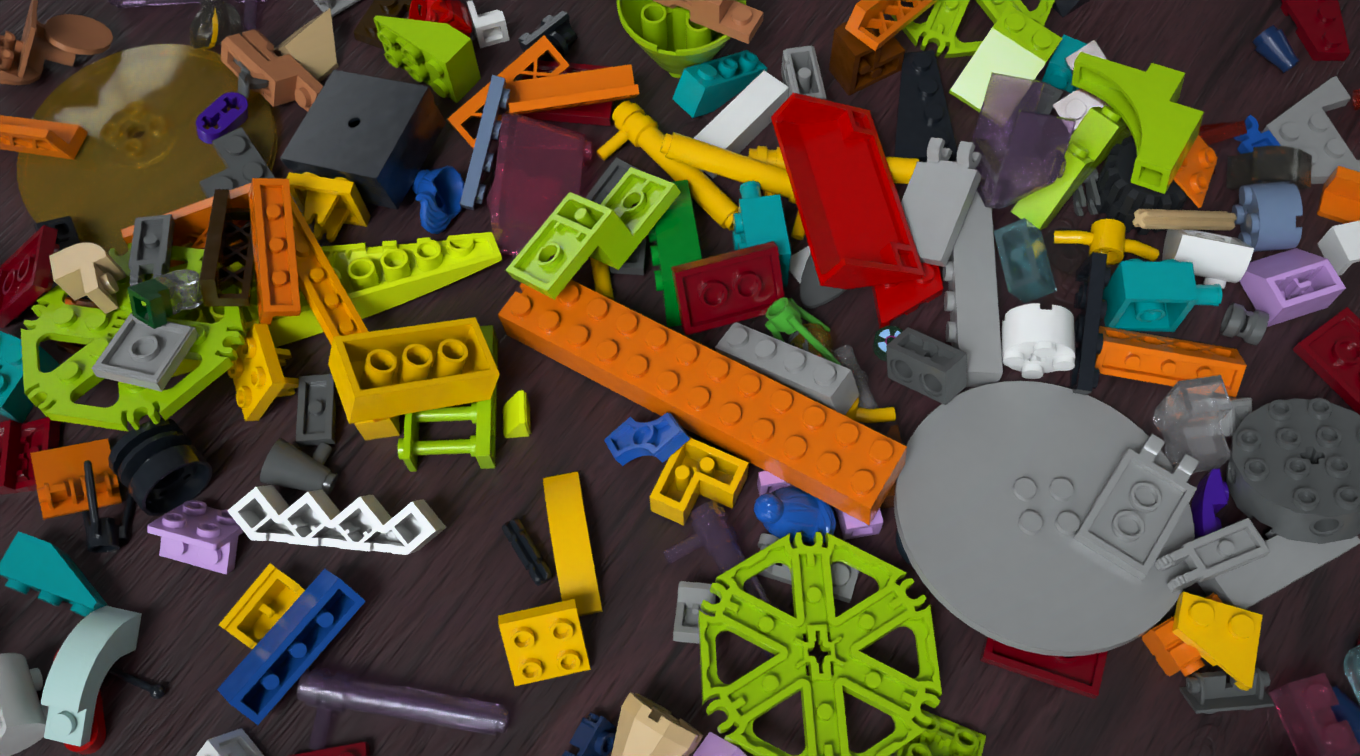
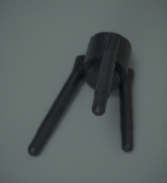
M87 460L84 462L89 510L82 511L87 550L93 553L116 551L120 548L119 541L128 540V524L135 500L128 493L119 526L115 524L114 518H99L92 463Z

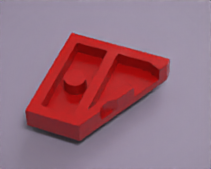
M921 262L925 276L921 279L872 286L879 329H885L890 326L891 321L903 314L908 315L918 309L920 304L928 303L942 294L943 284L939 266Z

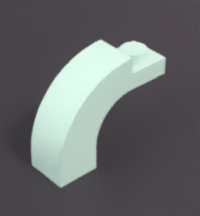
M104 606L82 619L68 635L51 666L42 693L40 704L49 706L44 738L79 747L90 742L95 705L101 684L111 666L120 657L136 650L142 613Z

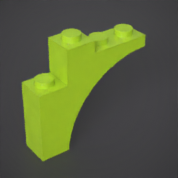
M1080 52L1074 63L1071 85L1081 88L1105 101L1121 115L1133 136L1137 154L1130 183L1165 194L1198 136L1204 114L1203 111L1177 103L1185 73L1151 63L1145 72Z
M1104 105L1103 108L1099 106L1090 108L1069 140L1055 147L1011 212L1037 231L1047 228L1084 180L1108 157L1111 149L1117 143L1121 144L1123 139L1132 135L1126 129L1127 124L1121 118V115L1107 105Z

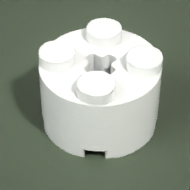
M1040 303L1025 304L1010 309L1005 314V320H1002L1003 364L1013 370L1020 371L1022 377L1026 379H1039L1043 376V373L1073 369L1075 367V326L1073 314L1068 309L1053 304L1052 310L1040 309Z

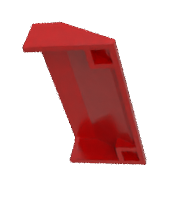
M793 92L771 116V120L820 286L854 289L916 280L924 277L925 273L870 110Z

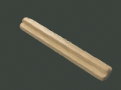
M1138 209L1134 212L1135 219L1132 222L1135 227H1141L1142 229L1230 231L1235 227L1234 221L1237 219V216L1227 211Z

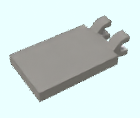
M931 137L927 147V162H917L902 198L901 205L920 261L946 267L982 177L979 171L975 170L982 155L980 152H973L975 149L973 142L961 141L957 150V162L948 161L952 154L951 149L943 148L945 141L942 138Z
M1151 434L1138 453L1130 448L1127 450L1074 536L1075 540L1140 580H1143L1148 575L1197 490L1196 487L1190 485L1187 481L1199 461L1185 454L1180 463L1175 465L1171 473L1153 463L1165 441L1154 434Z

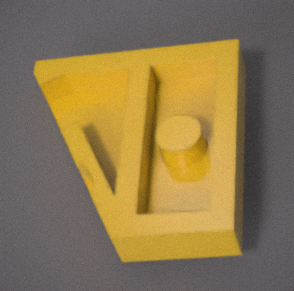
M1183 591L1179 594L1172 632L1187 645L1195 647L1199 651L1200 656L1213 667L1218 665L1236 680L1234 684L1239 689L1247 691L1252 688L1263 615Z

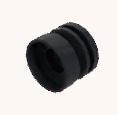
M161 418L158 424H154L150 420L141 424L140 429H132L116 443L108 457L110 469L119 477L120 482L129 488L132 498L142 511L149 516L164 515L184 504V502L194 500L207 487L212 477L211 465L200 451L191 445V440L172 419L165 421L164 418Z

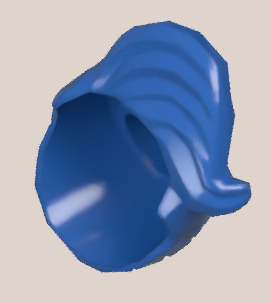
M448 165L431 171L422 170L418 172L412 184V189L417 194L416 201H419L421 204V226L431 234H439L445 231L451 220L462 209L460 201L464 182L461 174L454 167Z
M782 487L772 493L762 494L756 499L754 504L756 518L763 523L771 535L779 539L790 533L789 540L790 543H793L796 532H801L802 542L814 545L813 539L816 532H821L823 543L826 542L824 538L826 533L834 534L836 520L829 504L799 488Z

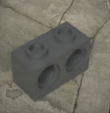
M909 327L886 345L889 379L944 405L948 404L967 386L966 352Z

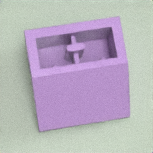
M1298 248L1250 262L1245 274L1239 281L1255 309L1269 314L1267 327L1328 308L1346 289L1327 258Z

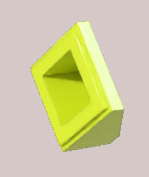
M524 390L518 391L503 406V435L505 438L529 437V434H531L530 404Z

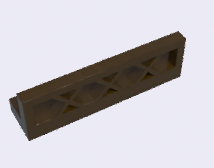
M215 189L199 279L204 306L250 305L254 275L251 222L240 228L232 223L233 220H251L250 208H232L229 189ZM240 239L247 243L237 250L230 246ZM237 261L244 266L234 273L226 268ZM232 285H236L242 290L241 294H221L223 290Z

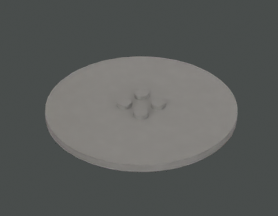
M1004 381L986 384L956 395L946 405H939L922 421L908 441L905 466L896 479L894 513L903 548L916 573L935 598L965 624L991 639L1027 652L1064 657L1086 656L1118 648L1137 639L1163 618L1183 591L1181 589L1172 593L1167 583L1178 575L1190 572V568L1185 560L1168 570L1160 572L1153 564L1148 575L1143 580H1140L1074 539V536L1129 448L1138 453L1149 438L1129 418L1096 398L1073 393V389L1043 382ZM1160 450L1153 463L1171 473L1174 468ZM1189 503L1156 560L1180 549L1183 544L1195 540L1194 523Z

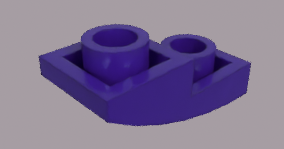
M1212 469L1199 482L1194 493L1191 511L1195 539L1222 529L1220 519L1215 517V514L1228 504L1229 489L1227 483L1222 481L1220 469Z

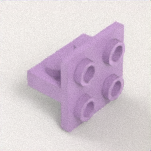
M197 500L184 502V504L149 523L147 527L148 533L161 536L159 556L226 575L235 568L238 536L244 532L229 514L228 509L219 510L211 508L206 503Z

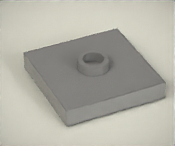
M130 313L91 369L97 377L162 392L199 335L195 327L168 321L166 325L153 329Z

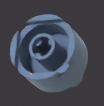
M1272 182L1240 186L1239 204L1232 206L1231 213L1237 216V219L1234 221L1235 225L1240 224L1241 232L1238 239L1253 247V252L1293 249L1298 246L1302 235V227H1296V216H1303V206L1300 192L1294 183Z

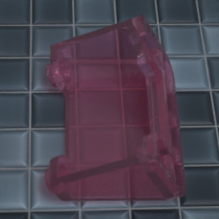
M503 113L491 204V226L501 255H518L569 192L580 196L582 169L586 167L587 161H592L593 143L592 141H587L585 134L520 114Z

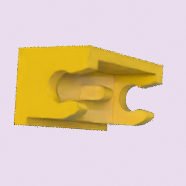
M269 563L219 623V626L247 647L253 649L305 590Z

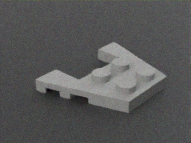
M1337 76L1330 78L1266 125L1262 131L1263 133L1269 130L1287 152L1288 156L1281 165L1294 184H1324L1338 166L1360 172V160H1356L1325 113L1326 111L1346 106L1351 99Z

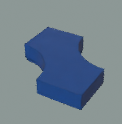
M667 412L660 418L645 423L637 422L629 417L606 437L604 441L615 460L624 466L629 461L641 456H654L663 463L689 441L690 437L679 421L671 413Z

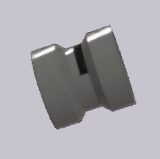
M1232 302L1222 319L1220 335L1229 338L1237 336L1243 338L1245 343L1256 346L1266 331L1269 314L1260 310L1248 311L1244 305Z

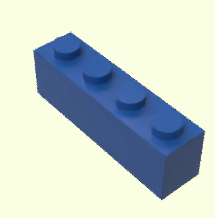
M324 569L217 690L230 705L259 725L365 603V600L340 578Z

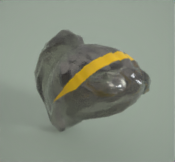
M201 0L200 7L202 9L198 11L189 28L190 44L195 49H210L220 45L221 41L227 36L238 33L242 35V32H244L243 22L236 8L222 0Z

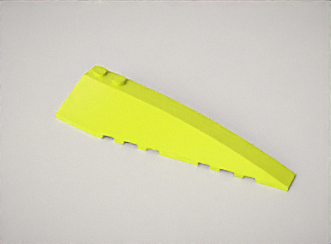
M492 232L449 235L447 240L435 241L431 240L430 237L417 238V243L397 244V240L382 241V246L366 247V243L321 247L361 319L416 299L502 261L501 253ZM237 261L230 265V268L232 267L235 272L244 266ZM187 263L170 267V271L167 272L168 282L183 272L187 267ZM255 267L250 305L242 306L246 333L249 332L254 323L259 324ZM147 274V279H153V274ZM300 287V315L273 316L271 325H268L275 347L324 332ZM202 302L180 320L216 323L224 317V306H204V302ZM233 344L230 348L236 351L239 344ZM184 358L172 377L192 372L202 361Z

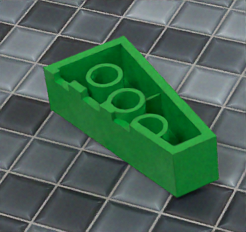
M688 180L672 182L675 183L681 193L648 233L649 242H655L656 244L650 246L652 265L659 266V270L654 271L656 291H662L667 327L681 325L671 267L702 259Z

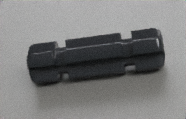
M514 518L506 522L502 526L503 533L508 541L512 542L511 545L526 570H530L529 574L535 585L545 584L553 577L552 571L547 563L543 562L544 559L529 534L526 533L521 521L518 518Z

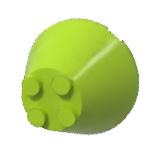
M617 0L618 16L625 31L672 77L681 78L684 68L711 61L731 38L690 21V11L677 6L672 9L652 0ZM735 0L746 5V0Z

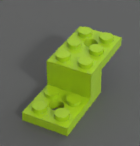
M632 167L629 168L601 204L569 192L507 267L506 272L513 279L555 300L589 257L619 270L681 192L675 183Z

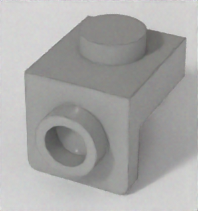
M679 582L673 641L699 644L698 612L699 610L703 612L701 610L703 600L715 604L716 595L710 592L712 584Z

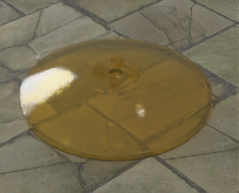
M181 44L141 46L99 59L73 74L59 85L38 108L32 119L80 125L88 131V134L74 160L18 153L17 180L24 205L36 223L71 216L80 243L97 244L108 255L109 250L115 248L118 254L122 256L128 252V246L123 239L121 229L135 225V218L163 215L207 199L200 188L199 182L227 169V167L213 148V145L202 142L198 138L196 118L221 95L228 92H238V77L221 61V54L196 46ZM250 90L249 97L246 98L248 102V118L238 128H243L270 171H272L277 151L276 121L269 102L260 93ZM145 131L142 137L138 139L132 138L135 133ZM190 242L181 247L191 248L194 243Z

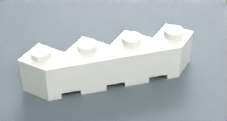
M273 485L255 487L228 510L229 514L250 540L288 542L289 544L329 546L361 551H381L402 555L419 551L446 528L424 499L412 501L392 518L374 495L360 496L340 512L323 490L309 491L289 506Z

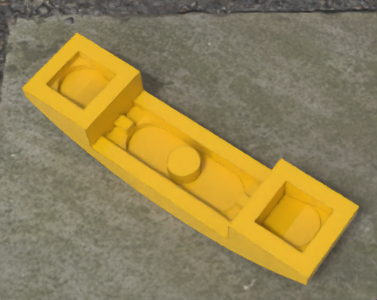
M577 471L543 478L551 541L562 601L575 599L579 616L603 612L579 473Z

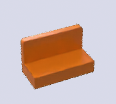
M1341 166L1334 170L1323 185L1317 209L1318 216L1343 224L1360 220V172Z

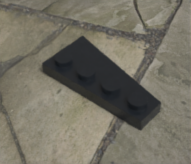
M934 50L905 53L900 72L894 157L917 158L919 162H927V147L931 137L942 138L945 141L943 148L951 149L952 154L948 161H956L957 146Z
M1093 252L1076 270L1075 281L1081 282L1078 293L1074 296V308L1081 309V313L1078 314L1074 323L1075 342H1079V348H1075V367L1070 370L1069 389H1073V393L1083 395L1091 393L1092 388L1096 389L1100 375L1099 368L1095 367L1096 354L1099 355L1103 346V334L1099 333L1100 320H1104L1107 311V300L1102 299L1103 288L1108 286L1111 275V267L1106 266L1107 254Z

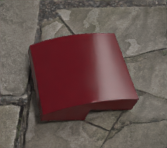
M49 417L23 424L11 419L0 422V494L37 490L30 453L59 448L61 421L50 420Z

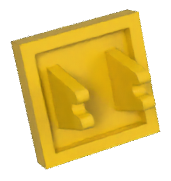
M310 172L302 174L288 173L287 179H289L290 193L304 215L307 224H311L313 219H315L314 236L316 240H321L323 234L327 233V240L333 242L343 224L367 227L370 214L354 182L343 177H336L334 179L319 177Z
M254 323L247 336L244 337V345H239L235 351L238 355L237 360L232 361L234 365L227 370L230 378H233L236 388V402L242 409L245 421H259L275 397L294 395V388L299 386L298 378L284 377L281 369L282 366L286 365L285 359L292 357L290 350L275 348L268 324Z
M575 599L498 615L499 628L515 686L591 670Z

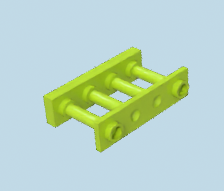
M480 326L498 369V338L494 326ZM497 383L490 400L473 402L471 406L444 407L405 414L404 438H399L398 457L404 461L410 472H417L418 455L470 453L471 457H476L481 469L495 468ZM472 420V423L476 424V435H471L470 439L419 441L420 422Z

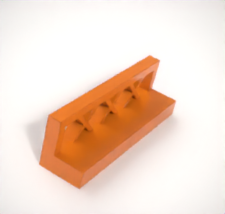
M860 0L856 3L845 29L876 51L938 0ZM901 1L913 2L914 8L902 6ZM883 14L896 15L897 21L885 20ZM865 28L879 29L880 36H874Z
M544 35L497 76L505 78L506 82L515 81L521 75L533 76V78L560 75L570 65ZM547 52L559 64L551 73L537 72L538 60ZM533 65V71H526ZM490 82L447 118L449 124L455 131L459 132L473 149L476 138L473 139L463 128V125L472 117H482V113L478 112L485 106ZM507 110L503 115H498L497 120L502 121L503 124L511 117L509 116V111Z
M632 64L506 82L505 87L510 89L507 104L509 116L630 99L639 95L638 84L634 83Z
M0 115V150L74 160L88 134V131L76 124Z
M252 178L249 191V207L259 324L271 325L273 316H299L301 313L289 179Z
M251 183L230 190L232 208H250L249 191ZM214 196L163 214H172L175 221L172 246L181 247L191 242L194 243L191 248L205 250ZM233 220L232 223L240 228L250 220ZM134 225L121 229L127 246L128 243H132ZM240 239L230 246L243 242V240ZM171 260L170 267L178 266L186 262Z
M1099 326V333L1103 334V346L1099 355L1096 354L1095 367L1099 368L1100 374L1231 397L1237 396L1247 367L1237 349Z

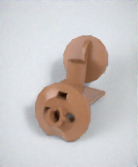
M31 0L21 41L15 40L14 34L6 31L5 35H0V84L27 85L39 80L43 73L45 60L72 67L76 54L94 55L103 53L111 46L113 41L112 32L103 23L82 15H57L48 19L46 24H41L37 20L38 0Z

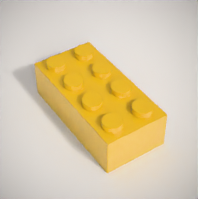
M476 317L333 337L328 362L349 424L490 400L500 375Z

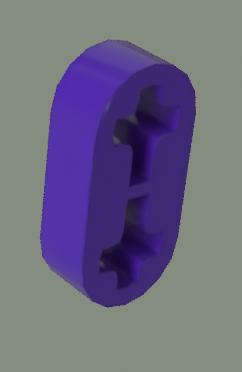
M228 92L221 95L196 118L198 138L202 142L212 144V140L236 130L248 118L247 99L236 92Z

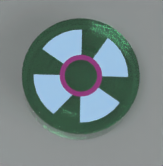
M885 326L879 329L875 334L872 345L875 355L887 362L886 345L902 333L903 330L895 326Z

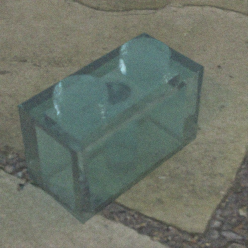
M1023 218L994 231L1008 292L1024 303L1057 291L1042 232L1026 218Z

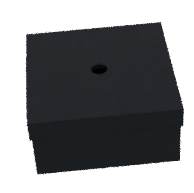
M333 70L280 159L294 173L310 172L319 177L331 179L336 177L346 178L355 183L364 203L398 210L446 121L433 100L434 96L428 86Z

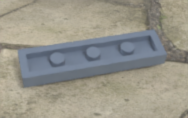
M492 75L460 201L461 207L475 210L476 203H483L486 185L481 184L484 171L489 173L491 171L494 153L489 152L492 139L498 141L502 127V121L497 120L500 107L506 109L510 96V89L505 88V78Z

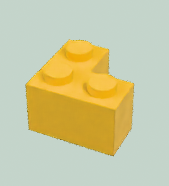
M690 438L689 441L669 457L650 495L651 511L684 526L699 494L733 509L746 482L749 463Z

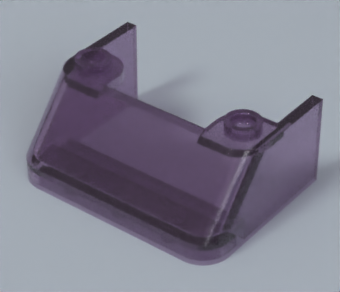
M994 72L991 74L971 141L975 145L973 152H980L982 155L975 170H978L982 176L977 191L985 207L1001 210L1053 184L1057 178L1060 179L1063 176L1066 166L1064 156L1076 121L1074 119L1036 113L1045 84L1043 81Z

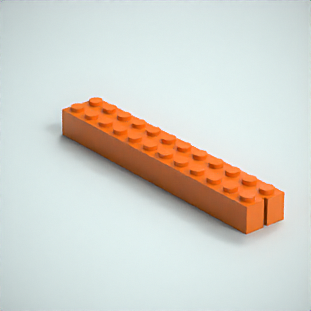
M573 280L568 282L555 300L521 283L522 293L520 294L515 291L498 313L502 326L509 337L660 416L667 412L671 413L681 426L688 431L772 473L867 525L871 524L905 466L907 446Z

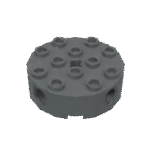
M1294 398L1272 401L1245 416L1233 434L1226 463V483L1237 508L1250 519L1255 517L1261 523L1272 527V533L1288 540L1325 544L1352 539L1360 534V415L1357 412L1330 403L1326 399L1315 398L1309 400Z

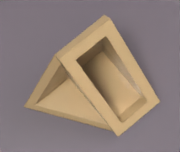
M330 8L295 31L274 49V53L278 57L290 54L319 83L339 67Z

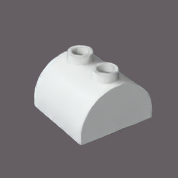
M1168 229L1164 242L1162 261L1174 259L1179 262H1193L1194 275L1205 277L1203 284H1220L1222 289H1225L1226 282L1237 283L1241 280L1248 268L1254 248L1235 237L1199 230Z
M18 653L0 654V756H11L29 748L40 741L45 733L49 706L40 704L36 692L42 690V674L38 668L29 669L26 658Z

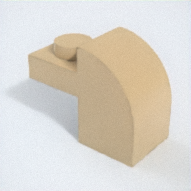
M78 243L49 256L53 281L74 301L88 296L105 314L119 308L116 297L119 287L116 281L125 278L126 274L102 247L94 243Z

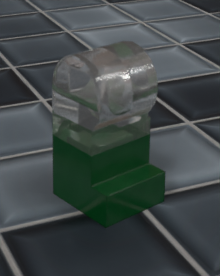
M193 270L172 271L127 287L133 316L153 329L166 325V318L180 313L181 310L196 308L203 302L199 274ZM141 301L145 302L146 306H142Z

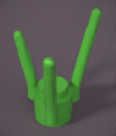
M780 298L768 308L766 317L769 321L765 323V327L772 333L774 338L784 342L780 332H785L789 335L798 331L825 359L841 365L802 325L801 317L823 332L829 333L830 328L799 307L792 298Z

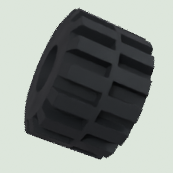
M1131 136L1123 139L1121 144L1117 143L1111 149L1096 182L1101 205L1095 207L1099 214L1106 213L1105 219H1115L1124 223L1127 233L1134 229L1138 235H1147L1150 229H1142L1133 225L1132 221L1135 219L1134 212L1136 210H1181L1188 196L1174 180L1165 194L1130 183L1135 159L1137 158L1135 142ZM1151 229V230H1152L1154 233H1158V232L1163 231L1164 229Z

